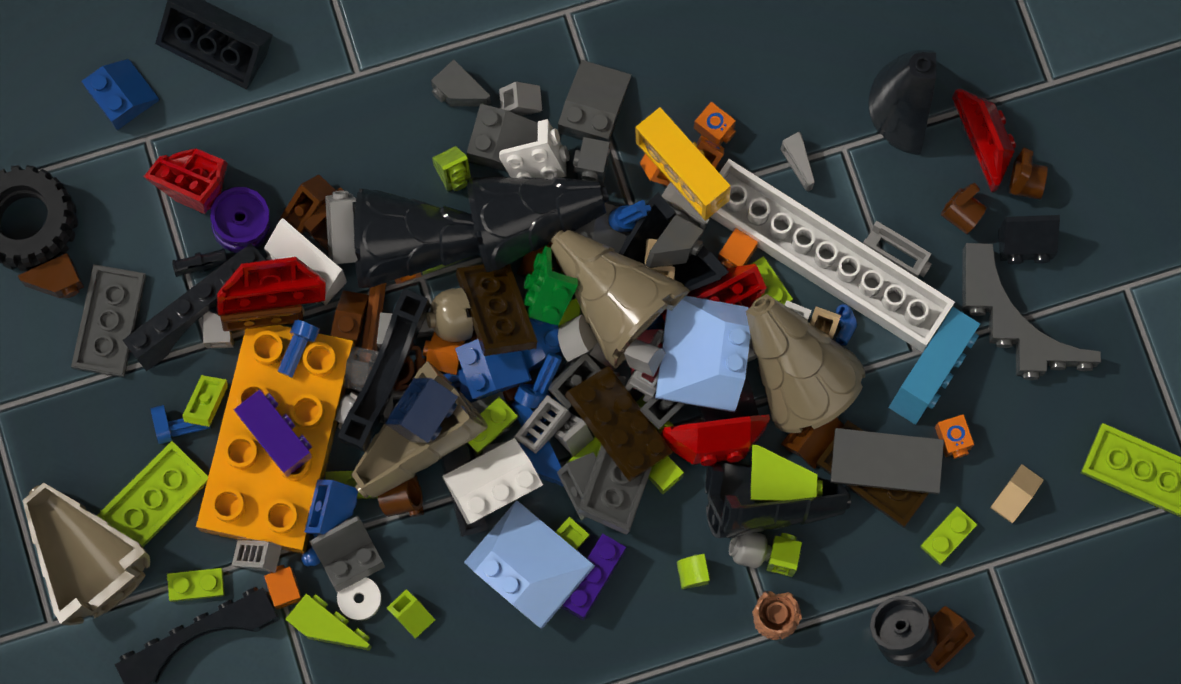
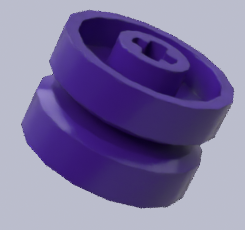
M247 187L230 188L223 191L215 199L211 207L210 220L212 232L216 241L224 249L238 253L250 243L257 249L265 242L270 229L269 209L265 199L257 191Z

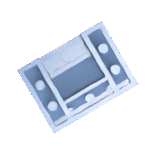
M685 296L672 311L667 310L662 349L665 351V356L659 365L655 398L735 412L747 369L751 336L746 315L748 307Z
M517 500L464 561L478 576L541 629H543L595 567V565Z

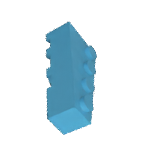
M952 307L888 408L916 425L927 406L933 409L941 395L936 393L940 386L945 389L954 376L949 373L952 367L959 368L967 356L962 353L967 346L971 349L979 337L975 331L980 323Z

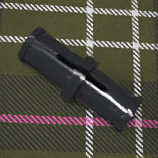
M223 248L204 254L197 252L192 257L172 260L175 276L179 277L198 271L200 274L205 273L206 269L219 267L228 259Z

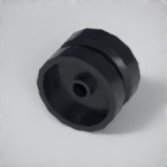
M895 596L885 600L876 608L871 617L870 629L872 637L882 655L892 664L903 667L920 664L931 656L937 646L938 634L936 626L927 608L920 600L911 596Z

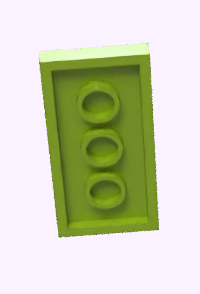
M1102 423L1083 465L1081 474L1181 517V457Z
M171 441L97 517L108 522L114 529L144 547L207 484L208 476Z

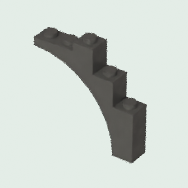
M965 244L963 248V311L970 312V315L983 316L986 312H989V343L996 344V347L1010 348L1013 344H1016V376H1023L1025 380H1038L1040 376L1046 373L1047 366H1050L1051 370H1065L1066 367H1077L1078 371H1091L1093 367L1099 365L1101 362V351L1079 349L1060 343L1040 332L1020 314L1001 285L995 266L993 244Z

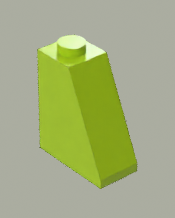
M752 445L751 501L776 502L822 496V481L817 480L816 473L759 445Z

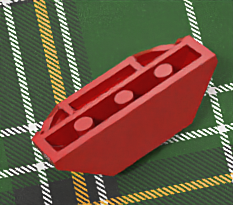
M957 89L952 97L991 193L995 192L1014 154V149L1016 148L1015 140L1012 134H1007L1004 127L1006 125L1004 114L1001 110H997L995 103L963 89Z
M195 148L178 152L171 156H160L144 175V178L176 202L205 214L212 207L215 199L221 194L228 163L221 158Z
M297 257L241 264L217 293L218 315L325 301V279Z
M750 264L726 268L729 273L719 281L691 291L686 296L745 306L749 309L764 294L767 287L757 265ZM665 309V310L661 313V316H662L664 322H665V318H666V311H667V309Z
M769 414L685 424L676 427H664L661 436L673 452L693 465L709 466L717 461L725 460L733 463L742 460L748 455L752 445L756 444L766 430L770 416Z

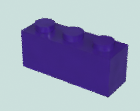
M259 389L237 406L234 411L284 475L288 477L312 458L311 453L308 451L312 446L303 435L297 437L292 429L296 426L286 413L281 417L275 409L279 404L270 393L264 395Z
M602 533L587 558L595 567L564 602L561 608L584 621L625 554L626 547Z

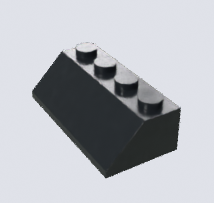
M167 0L155 44L247 90L267 56L273 34L204 0Z

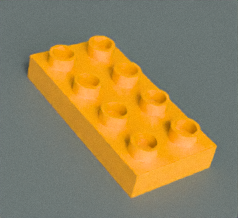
M275 325L245 329L196 527L200 532L237 540L273 542L281 545L282 550L303 554L307 550L310 534L304 531L317 480H324L338 423L335 419L340 399L345 394L356 347L352 340L318 333L315 342H307L294 375L291 378L277 372L293 336L290 334L291 327ZM259 389L264 395L268 393L272 395L279 404L275 409L281 417L286 413L296 426L292 429L297 437L303 435L312 446L308 450L312 458L288 477L284 475L234 411L237 406Z

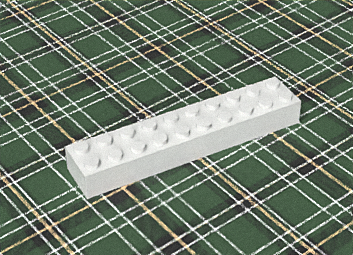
M728 159L719 173L731 185L730 201L711 216L712 219L731 231H734L735 228L758 241L757 247L916 349L921 352L925 350L955 302Z

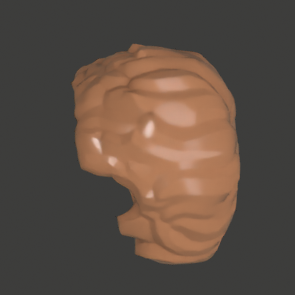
M771 591L763 592L752 613L755 629L767 639L779 640L794 633L802 620L799 604L793 594L787 592L776 595Z

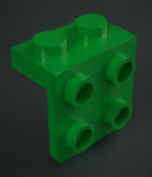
M547 246L544 247L542 254H537L534 261V271L532 274H528L525 279L524 289H527L524 304L528 308L529 318L558 326L578 286V279L552 271L551 248Z

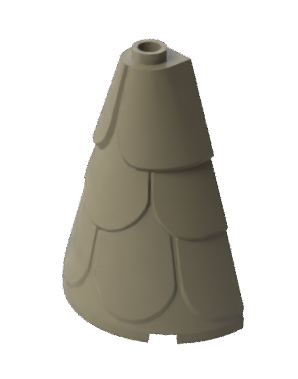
M561 230L551 239L553 243L551 251L561 273L578 279V286L574 292L576 300L586 322L590 324L606 360L615 369L626 359L624 352L628 346L665 309L672 311L690 292L681 282L654 271L641 262L615 252L614 248L571 230L564 232Z
M767 294L758 298L746 311L753 351L758 358L762 384L765 386L772 421L777 429L788 433H801L804 427L812 426L813 429L827 424L843 413L863 388L861 380L865 378V369L853 352L831 339L822 330L808 323L807 319Z
M428 361L419 369L414 378H432L458 396L454 402L457 404V407L449 418L445 417L439 425L442 427V430L434 441L430 440L428 443L411 442L384 424L351 474L357 482L355 488L365 498L368 496L376 498L415 477V473L433 465L438 459L473 440L488 428L484 418L462 393H459L451 385V382Z
M45 483L34 487L29 492V495L23 499L32 543L36 545L42 575L46 580L54 615L60 624L77 625L85 621L83 618L89 615H93L94 618L103 615L126 599L146 576L143 570L145 567H150V556L143 547L114 529L108 522L88 512L82 504Z

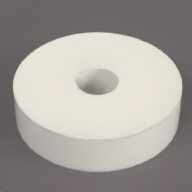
M366 577L339 591L337 603L346 617L355 621H363L373 617L379 610L381 592L375 582ZM357 594L364 595V601L362 603H356L354 601V598Z

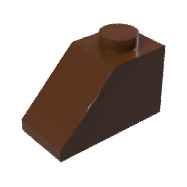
M320 175L307 180L299 186L279 221L283 218L299 233L303 234L306 231L303 224L326 202L325 196L333 195V192L336 190Z
M67 253L18 275L19 280L25 287L57 298L73 297L79 293L80 289L84 288L74 263Z
M343 290L335 311L330 336L352 340L356 347H360L369 295Z

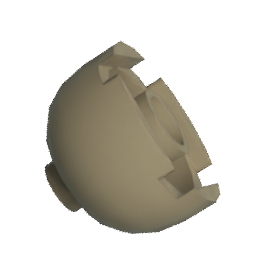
M452 288L442 291L435 296L430 306V312L426 313L428 327L433 328L436 335L445 341L462 342L472 338L473 320L467 314L466 309L470 308V304L462 288Z

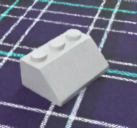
M283 218L279 221L264 247L268 255L266 260L290 257L300 259L325 279L326 296L325 301L321 302L327 305L347 283L343 270Z
M515 438L442 476L467 525L543 485L530 459Z

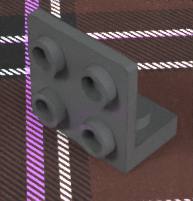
M359 516L344 521L341 525L329 530L325 534H319L310 541L336 592L385 568Z

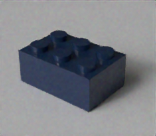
M414 378L384 424L411 442L428 443L430 440L434 441L442 430V427L439 425L445 417L449 418L456 409L457 404L454 402L458 396L432 378Z

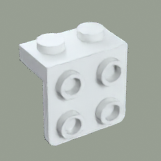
M548 119L538 121L537 142L504 149L499 152V158L511 178L531 177L553 180L554 177H566V161L570 159L569 151L566 145L563 146L561 144L558 130L556 128L553 129Z

